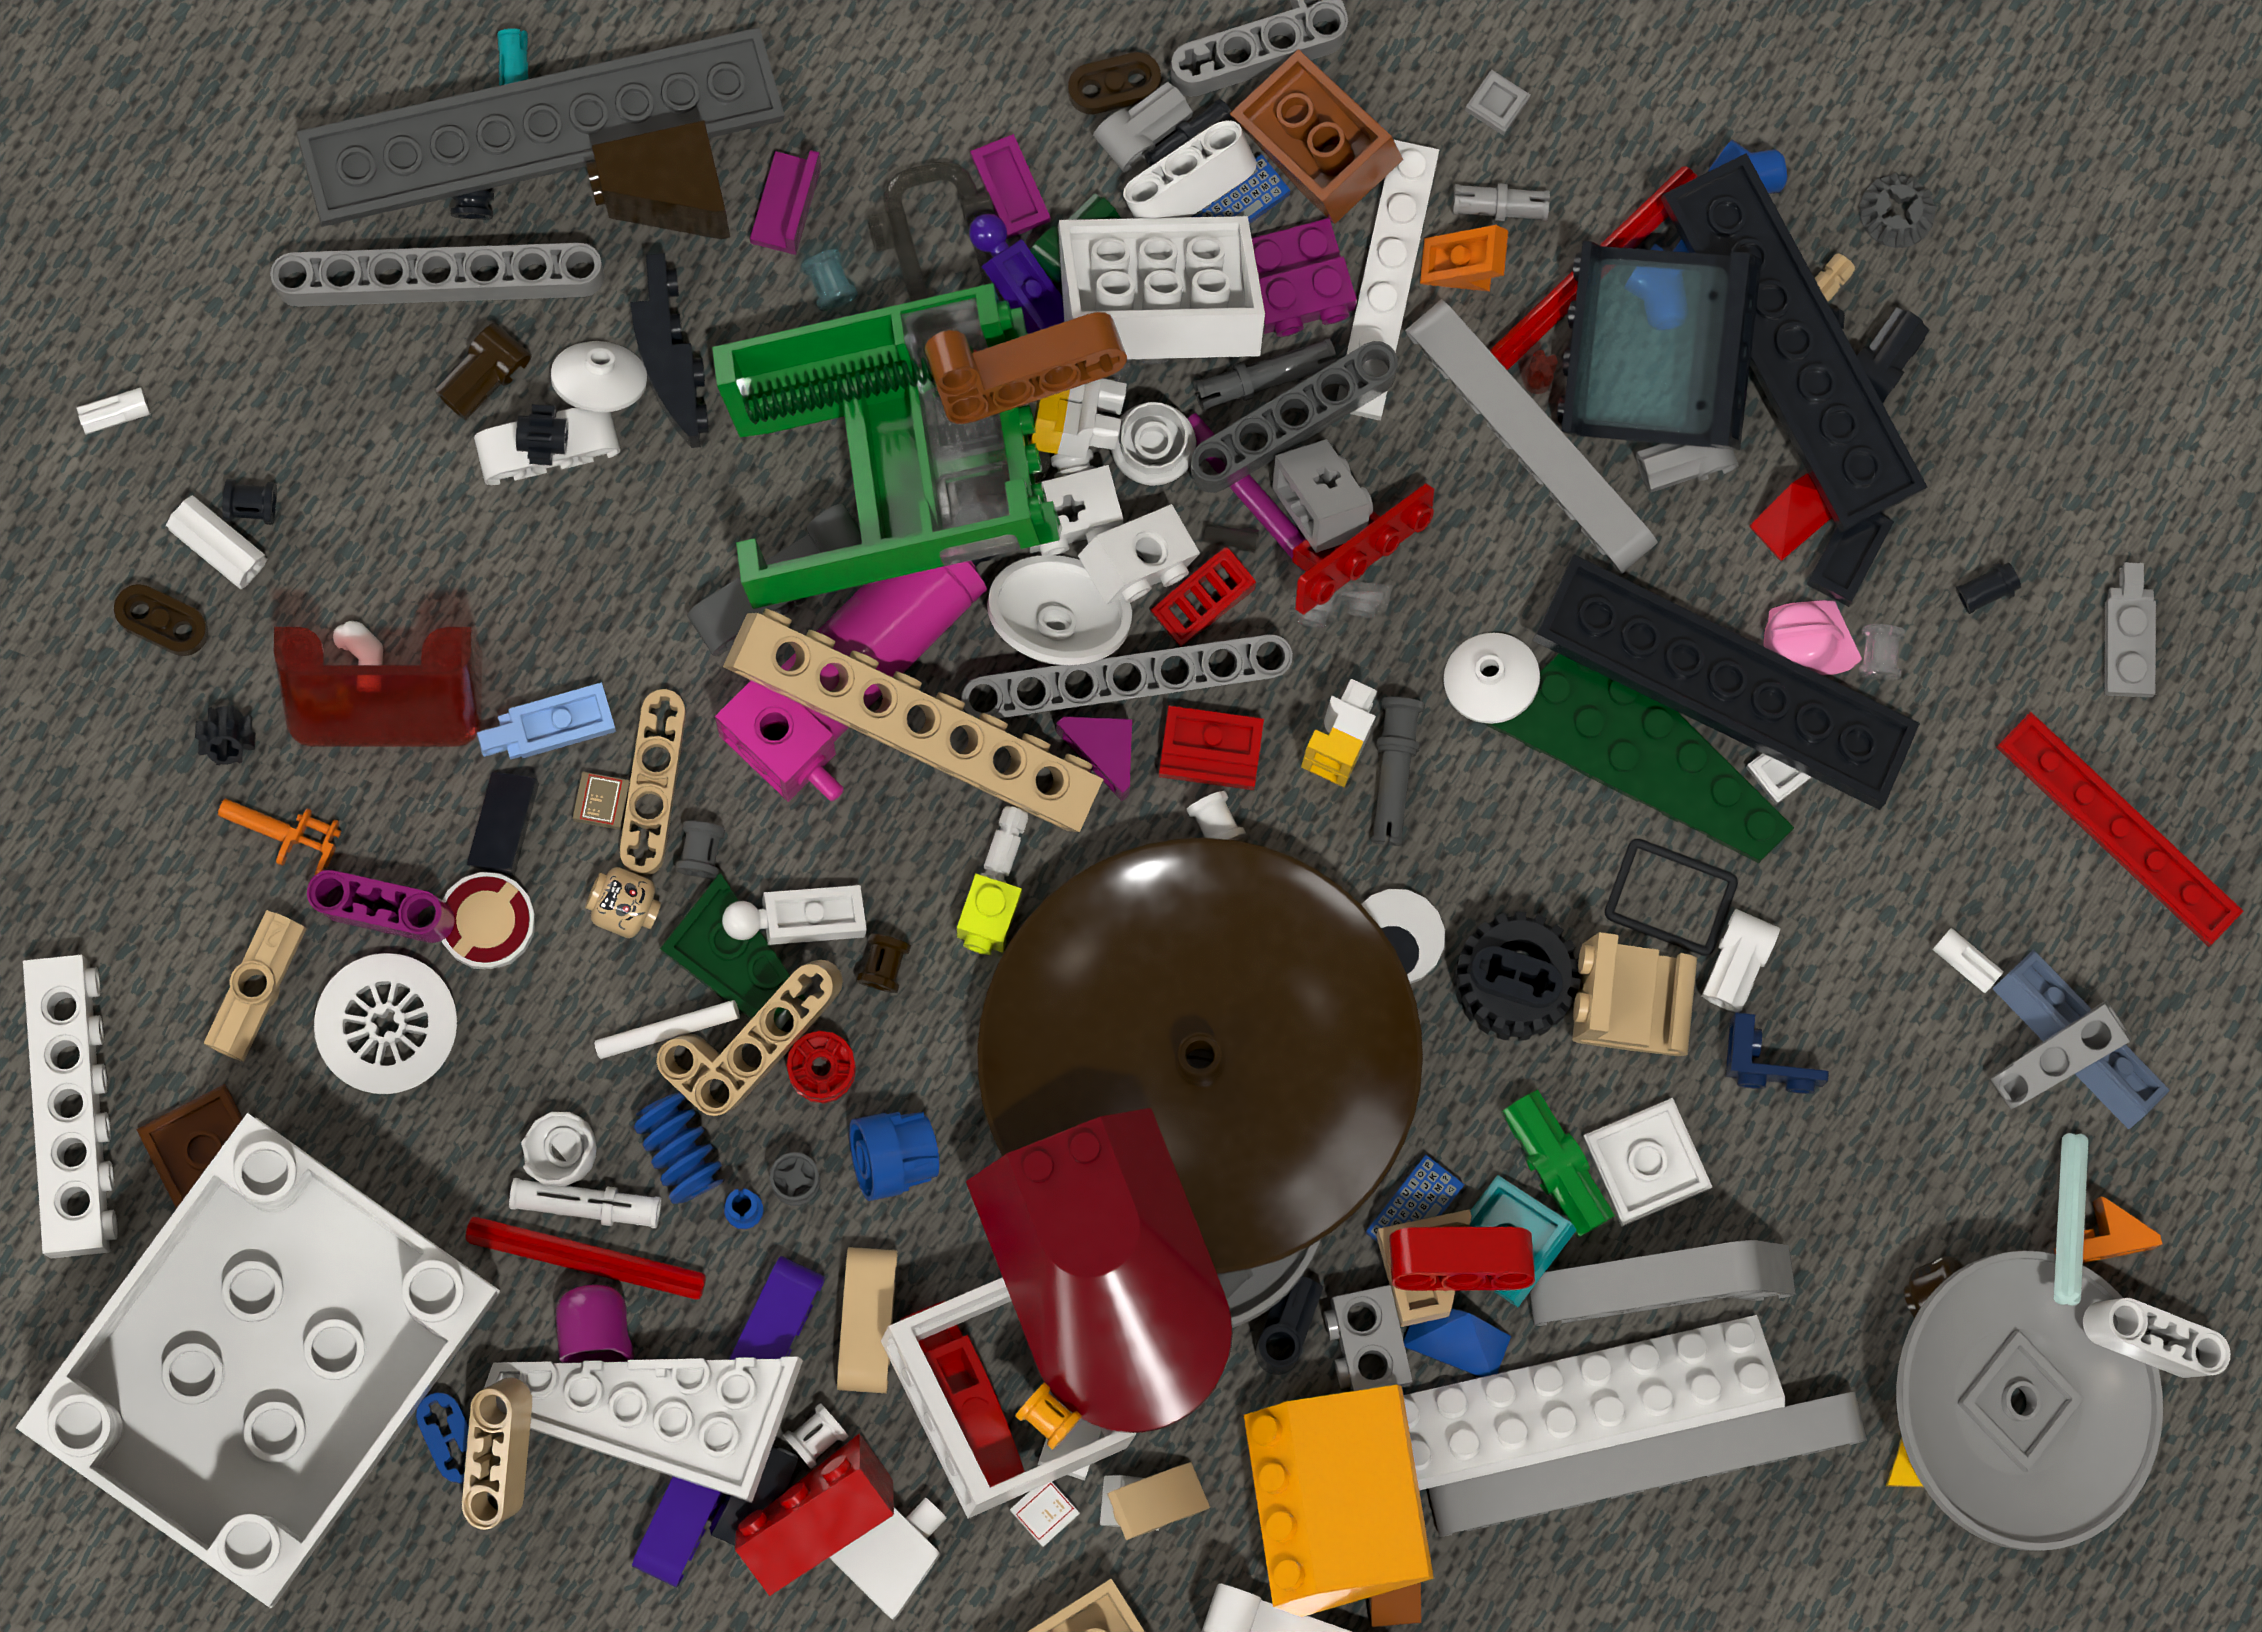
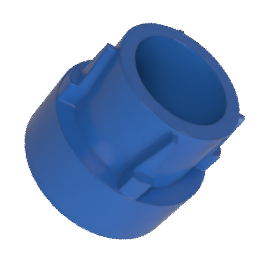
M900 1112L890 1114L879 1113L851 1120L849 1127L851 1157L859 1187L866 1200L874 1201L901 1195L903 1192L909 1191V1187L929 1182L931 1178L938 1176L939 1153L931 1123L927 1116L924 1115V1112L901 1115Z

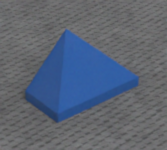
M1451 1309L1449 1317L1410 1325L1404 1339V1346L1407 1349L1482 1378L1498 1373L1511 1336L1470 1313Z

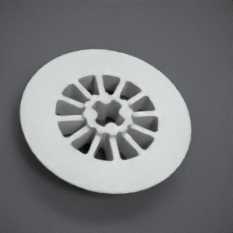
M381 953L362 957L341 969L323 990L314 1018L317 1047L329 1069L346 1084L361 1091L375 1094L403 1092L428 1080L440 1069L450 1054L457 1029L454 1000L441 977L419 960L393 953ZM391 984L388 1000L383 1004L377 987L379 985ZM402 986L409 989L410 992L398 1006H395L398 987ZM368 989H371L376 1003L374 1008L369 1007L358 998L359 995ZM416 997L423 1001L424 1006L422 1008L403 1013ZM352 1003H356L368 1015L361 1017L347 1013ZM389 1012L395 1013L393 1020L399 1026L398 1030L395 1033L387 1031L384 1037L378 1036L379 1028L374 1024V1020L377 1016L386 1018ZM428 1015L427 1028L407 1024L409 1021ZM346 1022L366 1025L361 1030L345 1034ZM405 1033L425 1035L426 1038L422 1046L417 1047L404 1036ZM369 1036L370 1038L357 1053L351 1050L349 1046L351 1042ZM399 1041H402L415 1052L413 1056L405 1061H402L397 1046ZM376 1043H379L375 1063L371 1064L364 1061L363 1058ZM390 1045L396 1063L394 1065L382 1066L386 1047Z

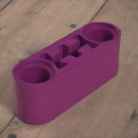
M334 870L319 872L311 879L307 887V898L310 905L324 916L336 922L428 943L444 940L449 936L454 927L455 918L452 909L441 899L427 891ZM337 886H343L344 895L342 900L337 905L328 907L327 896L329 892ZM363 898L376 904H384L385 901H388L399 909V913L396 914L385 909H378L377 912H374L363 905ZM434 906L436 915L433 922L426 927L419 928L418 917L421 911L426 907Z

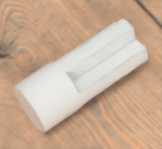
M142 387L77 407L79 419L86 435L151 415Z
M1950 928L1932 949L1984 993L1993 986L2004 972L1953 928Z

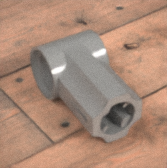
M1166 82L1129 111L1121 109L1109 116L1098 126L1093 136L1123 172H1128L1132 169L1131 163L1141 156L1146 159L1144 154L1153 150L1155 144L1173 132L1178 124L1192 118L1193 111L1177 87Z
M1660 444L1638 451L1636 454L1638 469L1649 493L1697 477L1699 481L1708 480V474L1720 470L1726 474L1739 466L1734 451L1730 449Z

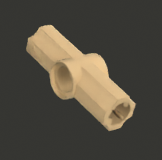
M266 910L242 963L231 974L230 988L208 1032L204 1045L233 1059L245 1061L270 1006L278 999L280 984L306 932L304 926L278 913ZM254 975L265 976L267 986L261 995L257 997H247L244 995V984L250 977Z

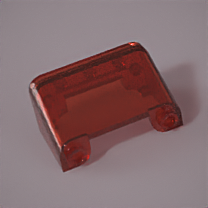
M274 627L273 651L286 726L293 739L301 745L311 747H457L473 741L477 736V732L480 731L483 652L472 627H444L431 632L423 642L421 665H324L323 644L314 632L302 627Z

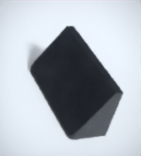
M491 773L467 866L512 877L515 876L539 787L537 779L527 776Z

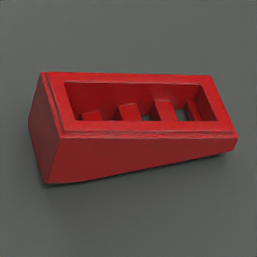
M1224 547L1152 608L1150 612L1178 646L1183 647L1253 592L1256 587V581L1228 547ZM1221 568L1237 584L1232 590L1216 573ZM1207 580L1222 597L1217 603L1201 586L1204 581ZM1190 592L1207 610L1202 616L1185 598ZM1175 604L1192 622V625L1187 629L1170 611V608Z

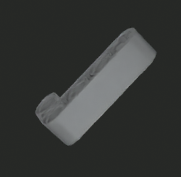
M1290 0L1292 10L1185 43L1178 47L1173 54L1170 73L1171 83L1174 87H1177L1182 95L1189 97L1199 96L1272 73L1298 49L1310 60L1332 54L1340 49L1346 36L1348 17L1343 1ZM1322 21L1331 22L1335 25L1337 31L1331 35H1323L1315 30L1314 25ZM1283 35L1288 37L1293 45L1287 49H1279L1271 45L1269 40L1274 36ZM1238 49L1245 52L1249 58L1242 63H1233L1225 57V54L1230 50ZM1211 55L1215 56L1216 70H1214V61L1210 62ZM1192 63L1195 70L1200 69V74L1192 76L1190 70H1184L1185 65Z

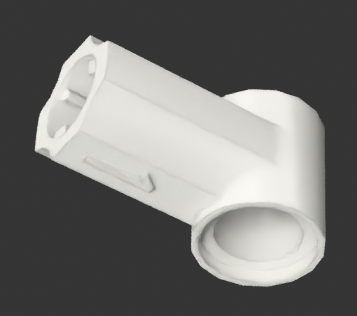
M1735 909L1728 922V930L1719 943L1718 948L1721 951L1701 997L1726 1010L1740 1013L1753 987V982L1760 966H1765L1781 928Z

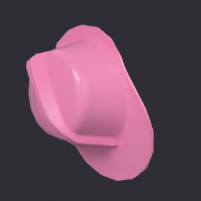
M1822 600L1789 603L1772 608L1769 611L1768 623L1764 632L1765 648L1822 676L1849 671L1862 660L1835 601Z

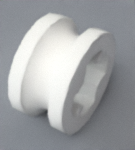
M1088 449L1086 459L1060 454L1052 456L1051 465L1058 469L1054 479L1096 468L1089 464V461L1093 459L1092 450Z

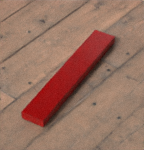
M2032 712L1996 747L2208 947L2244 912Z

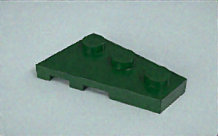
M719 873L660 950L726 1002L735 1000L739 1012L751 1020L790 975L760 931L747 940H737L726 933L722 924L723 914L729 905L739 900L730 889L722 874ZM803 994L798 996L802 1001L806 1000ZM778 1007L774 1012V1022L778 1029L784 1031L792 1021L793 1015L789 1010Z

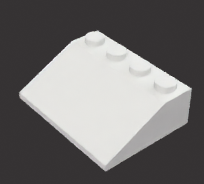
M1248 216L1059 220L1058 232L1064 322L1095 312H1105L1111 315L1125 349L1127 359L1260 356L1265 311Z

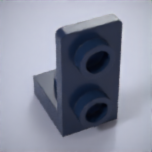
M1735 1013L1730 1019L1725 1077L1737 1078V1086L1764 1089L1766 1088L1767 1081L1786 1083L1785 1090L1788 1092L1813 1094L1815 1093V1086L1823 1087L1828 1082L1829 1071L1752 1063V1057L1759 1058L1762 1029L1754 1028V1014Z

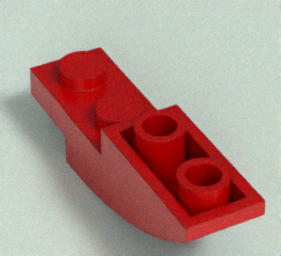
M944 1300V1301H941V1302H939V1303H937V1304H934V1305L929 1306V1307H927V1308H925V1309H922V1310H920V1311H917V1312H915V1313H913V1314H910V1315H908V1316H905V1317L901 1318L900 1321H901V1320H904V1319H906V1318H908V1317H911V1316H913V1315H915V1314H918V1313H920V1312H922V1311H925V1310H927V1309H929V1308H932V1307H934V1306H936V1305H939V1304H941V1303H943V1302H946V1301H945V1300ZM955 1325L918 1341L989 1487L1024 1473L1018 1450L1003 1411L968 1335L963 1336L958 1325Z

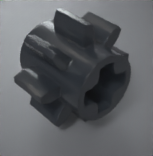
M532 404V411L529 416H518L516 450L528 452L527 459H529V464L552 466L553 455H566L569 433L568 418H557L555 405Z
M234 705L221 706L215 709L212 707L208 708L207 721L199 720L195 724V738L199 740L198 754H207L219 766L235 762L242 763L243 749H255L256 733L252 731L253 717L251 715L243 716Z

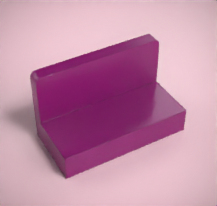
M810 150L808 159H803L775 151L750 236L751 244L793 255L797 254L821 171L820 152Z

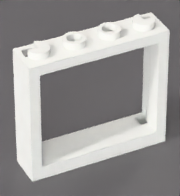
M1003 1277L888 1326L881 1340L967 1518H971L1120 1452L1129 1446L1136 1433L1114 1432L1100 1427L1105 1437L989 1487L918 1341L1011 1302L1012 1300Z

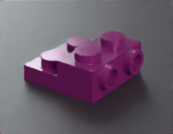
M1328 218L1252 238L1265 311L1264 334L1275 331L1278 337L1290 336L1302 331L1304 323L1321 319L1324 325L1335 324L1347 319L1350 316L1349 311L1355 310L1357 303L1356 295L1344 256L1341 257L1331 221Z

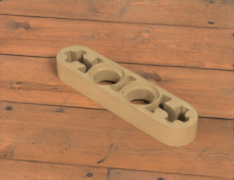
M660 689L650 693L645 698L641 708L621 837L620 858L625 869L640 876H649L656 873L662 866L665 858L686 721V709L681 697L667 689ZM662 701H669L671 710L677 711L676 717L670 716L667 718L665 727L666 735L675 734L674 741L661 736L645 738L648 730L657 734L658 719L655 714L650 712L652 708H660ZM661 747L669 752L671 761L665 770L652 772L644 767V755L651 748ZM646 794L657 795L663 801L662 813L654 819L641 818L636 812L637 801ZM633 824L644 829L661 828L658 836L649 832L648 847L650 851L656 852L654 858H646L644 866H638L635 857L628 854L630 849H638L640 845L641 833L640 831L631 832Z

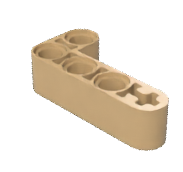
M816 960L801 966L794 971L721 1054L696 1034L688 1033L677 1036L664 1043L658 1051L657 1065L659 1071L694 1106L706 1115L718 1116L727 1113L744 1101L790 1050L794 1043L836 999L842 989L843 979L841 972L836 965L826 960ZM817 974L821 975L824 979L820 984L822 990L809 996L805 1001L799 999L798 996L804 994L812 985L811 977ZM778 1007L789 1010L793 1015L794 1026L791 1032H783L775 1025L774 1012ZM745 1043L753 1044L760 1050L762 1059L758 1068L750 1067L744 1062L742 1048ZM678 1045L685 1046L693 1055V1066L690 1070L682 1069L675 1062L674 1052ZM713 1079H719L727 1085L729 1099L726 1103H719L711 1096L710 1083Z

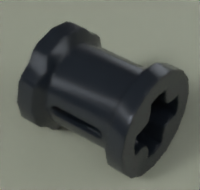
M226 479L222 502L223 521L232 522L234 518L261 519L266 525H273L277 503L276 483L267 482L266 486L237 484L235 479Z

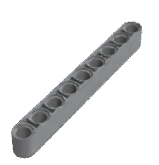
M1849 1392L1428 1488L1439 1537H1444L1464 1530L1471 1531L1498 1525L1504 1521L1513 1519L1516 1521L1547 1514L1549 1511L1563 1508L1564 1510L1595 1503L1606 1498L1613 1499L1640 1493L1646 1489L1680 1484L1699 1477H1711L1733 1472L1752 1465L1759 1466L1786 1460L1789 1457L1801 1454L1804 1456L1835 1449V1447L1841 1445L1857 1444L1867 1441L1856 1394L1855 1392Z

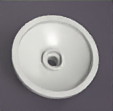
M1034 556L1012 563L994 579L987 602L990 621L1004 641L1032 659L1054 665H1081L1109 656L1124 643L1132 620L1130 602L1127 603L1123 597L1106 605L1081 560L1066 556Z

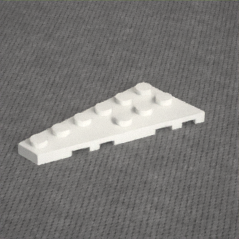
M752 1357L736 1358V1360H705L700 1358L628 1360V1362L583 1361V1363L501 1362L493 1363L484 1389L504 1378L519 1379L527 1385L532 1395L531 1430L752 1502L803 1360L799 1357H781V1359H756ZM496 1396L498 1408L504 1414H507L505 1402Z

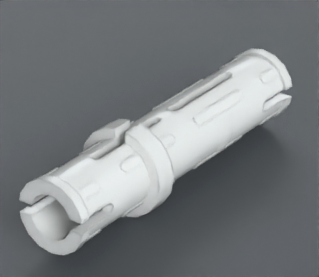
M514 1178L510 1191L509 1208L601 1220V1225L613 1226L614 1222L650 1226L656 1229L660 1217L661 1197L655 1196L654 1198L618 1193V1188L609 1186L606 1187L605 1191L572 1186L544 1185L540 1182Z

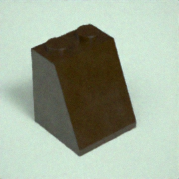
M704 120L592 145L595 161L586 163L596 206L606 204L610 219L716 239L730 238L726 209Z

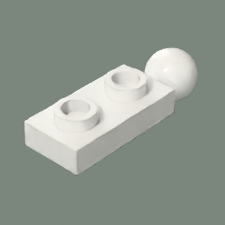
M860 885L764 892L762 898L763 909H757L753 904L746 901H738L726 908L722 918V924L726 933L737 940L750 939L757 934L759 929H766L768 945L863 938L867 931Z

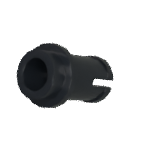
M1997 562L1993 564L1992 571L1964 585L1957 586L1956 592L1966 612L1971 614L1975 610L2004 596H2007L2009 599L2015 596L2014 591L2021 588V583L2010 563L2001 566Z

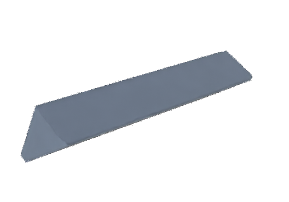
M2034 949L1993 987V990L2042 1041L2091 1010ZM2126 1044L2075 1073L2127 1129H2130L2140 1121L2170 1091Z

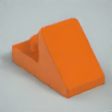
M1498 225L1424 238L1420 284L1490 292L1491 278L1504 276L1508 230Z
M2101 1196L2093 1201L2100 1237L2095 1236L2094 1229L2084 1230L2083 1263L2149 1251L2163 1245L2160 1234L2107 1198Z

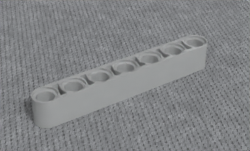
M584 243L293 252L283 254L277 258L270 272L272 283L281 300L290 306L297 307L586 297L599 291L605 277L599 253L595 248ZM578 263H589L594 267L592 273L586 278L580 279L570 275L572 267ZM538 264L546 268V272L539 279L528 280L522 277L523 271L530 265ZM484 266H493L498 269L495 278L487 282L478 281L474 276ZM442 267L450 270L449 277L441 283L436 284L427 281L428 274L435 268ZM397 269L403 272L402 277L395 284L384 285L379 282L380 276L387 270ZM351 271L354 273L353 280L346 286L339 287L331 284L333 277L338 272ZM300 272L307 275L304 283L297 288H287L284 286L285 279L292 273Z
M1440 299L1405 330L1414 344H1420L1425 350L1424 355L1445 379L1452 380L1456 385L1458 394L1475 413L1482 414L1488 421L1487 426L1508 449H1513L1519 456L1518 461L1539 484H1544L1549 489V496L1571 520L1576 519L1582 526L1581 532L1602 555L1609 556L1617 572L1623 574L1658 543L1639 517L1445 301Z
M1260 635L1104 658L1081 665H1056L977 677L970 680L964 686L961 692V701L965 703L963 709L966 713L979 719L982 712L975 711L971 707L969 694L975 686L986 684L993 688L997 699L995 706L990 711L985 712V714L995 718L1032 714L1275 678L1283 675L1289 669L1293 653L1290 645L1284 638L1278 635ZM1267 642L1276 644L1282 653L1280 664L1273 670L1262 668L1256 659L1259 647ZM1219 649L1228 651L1234 659V668L1225 677L1214 675L1209 668L1211 654ZM1171 656L1181 658L1187 667V674L1184 680L1178 684L1166 682L1161 674L1163 662ZM1123 663L1133 665L1139 673L1137 686L1127 692L1118 689L1113 681L1115 669ZM1076 670L1086 672L1092 681V688L1089 694L1080 699L1070 696L1065 688L1067 676ZM1028 677L1038 679L1044 687L1042 700L1032 706L1022 703L1017 695L1019 683Z

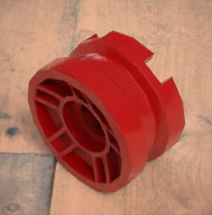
M816 1031L807 1033L794 1043L788 1054L786 1066L790 1083L798 1095H801L810 1102L824 1104L836 1101L848 1092L854 1082L856 1065L852 1049L843 1038L832 1032ZM821 1057V1060L830 1062L831 1069L828 1074L818 1076L812 1071L816 1058Z

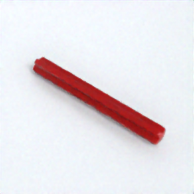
M471 1217L466 1229L465 1240L469 1244L695 1300L701 1298L706 1283V1276L702 1272L479 1217Z

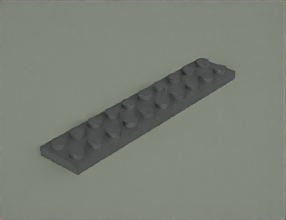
M758 27L297 131V140L321 227L586 167V163L595 161L592 145L702 120L705 121L708 138L782 122L785 115L761 30Z

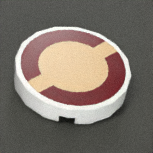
M479 872L464 877L448 889L442 900L452 909L455 918L452 932L442 940V943L457 961L473 969H493L511 964L526 951L534 936L535 913L529 896L516 881L500 873Z

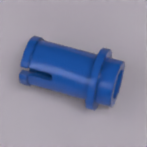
M744 1188L741 1191L739 1189L732 1191L726 1199L724 1208L728 1222L737 1229L744 1230L757 1225L763 1217L764 1210L758 1195ZM741 1201L751 1203L750 1210L744 1213L745 1216H740L739 1213L734 1211L735 1206Z

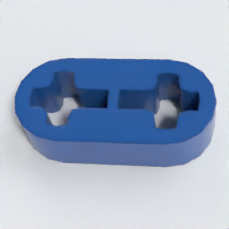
M444 1393L430 1394L417 1407L416 1418L418 1426L442 1476L453 1483L464 1484V1474H461L456 1468L450 1470L447 1468L446 1463L453 1459L447 1443L455 1440L459 1449L466 1453L468 1421L461 1406L454 1398ZM437 1402L443 1408L451 1407L453 1414L447 1417V1423L452 1433L445 1437L441 1428L436 1423L428 1425L426 1418L432 1415L431 1405Z

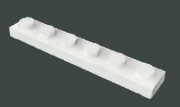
M1394 140L1403 161L1384 180L1347 354L1372 341L1384 342L1390 345L1396 353L1439 149ZM1378 359L1368 360L1362 366L1364 371L1373 377H1380L1388 372L1387 365ZM1341 385L1339 386L1336 402L1343 400L1348 395L1347 390ZM1387 391L1350 414L1381 421Z

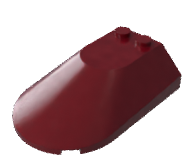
M1151 1107L1097 1117L1007 1153L966 1181L1037 1368L1044 1382L1050 1387L1051 1393L1071 1413L1077 1411L1082 1416L1081 1419L1109 1431L1144 1433L1181 1421L1208 1399L1217 1387L1216 1384L1225 1369L1228 1357H1230L1233 1337L1232 1317L1225 1292Z

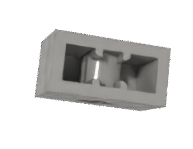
M1327 439L1275 455L1272 489L1315 553L1346 543L1368 526L1369 515L1373 513L1371 496L1366 488L1360 487L1351 475L1347 460L1342 455H1337Z

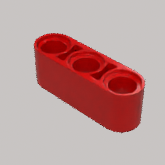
M1409 1227L1396 1230L1389 1236L1392 1285L1401 1290H1520L1535 1283L1532 1233L1525 1228Z

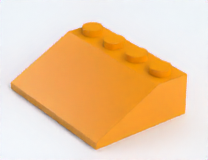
M1391 1385L1286 1401L1244 1415L1273 1607L1304 1617L1434 1579L1402 1386Z

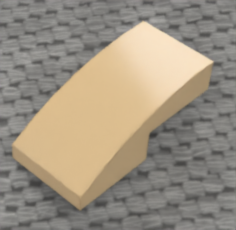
M1192 1462L1107 1493L1113 1507L1114 1518L1121 1527L1126 1540L1152 1532L1167 1524L1193 1516L1210 1508Z

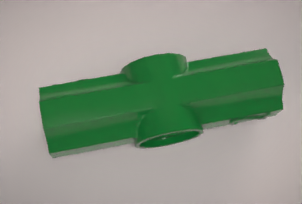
M1539 1090L1524 1096L1502 1110L1501 1113L1505 1118V1122L1508 1123L1514 1137L1519 1141L1527 1155L1525 1160L1530 1171H1537L1543 1181L1539 1186L1546 1195L1551 1194L1565 1219L1575 1226L1577 1238L1587 1234L1615 1216L1610 1205L1603 1197L1601 1190L1589 1174L1590 1166L1580 1146L1569 1133H1564Z

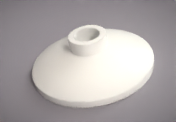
M589 341L570 346L556 357L551 368V382L556 393L574 407L591 412H613L629 407L642 396L647 384V372L638 356L627 348L610 342Z
M1485 633L1466 640L1451 654L1444 671V687L1452 706L1461 715L1480 723H1501L1520 715L1533 702L1540 685L1539 666L1533 652L1519 639L1502 633ZM1488 666L1499 668L1498 673L1492 677L1484 676L1482 670Z

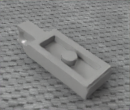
M2124 562L2123 567L2119 568V588H2110L2108 599L2105 602V695L2153 697L2155 695L2156 601H2153V589H2144V563Z

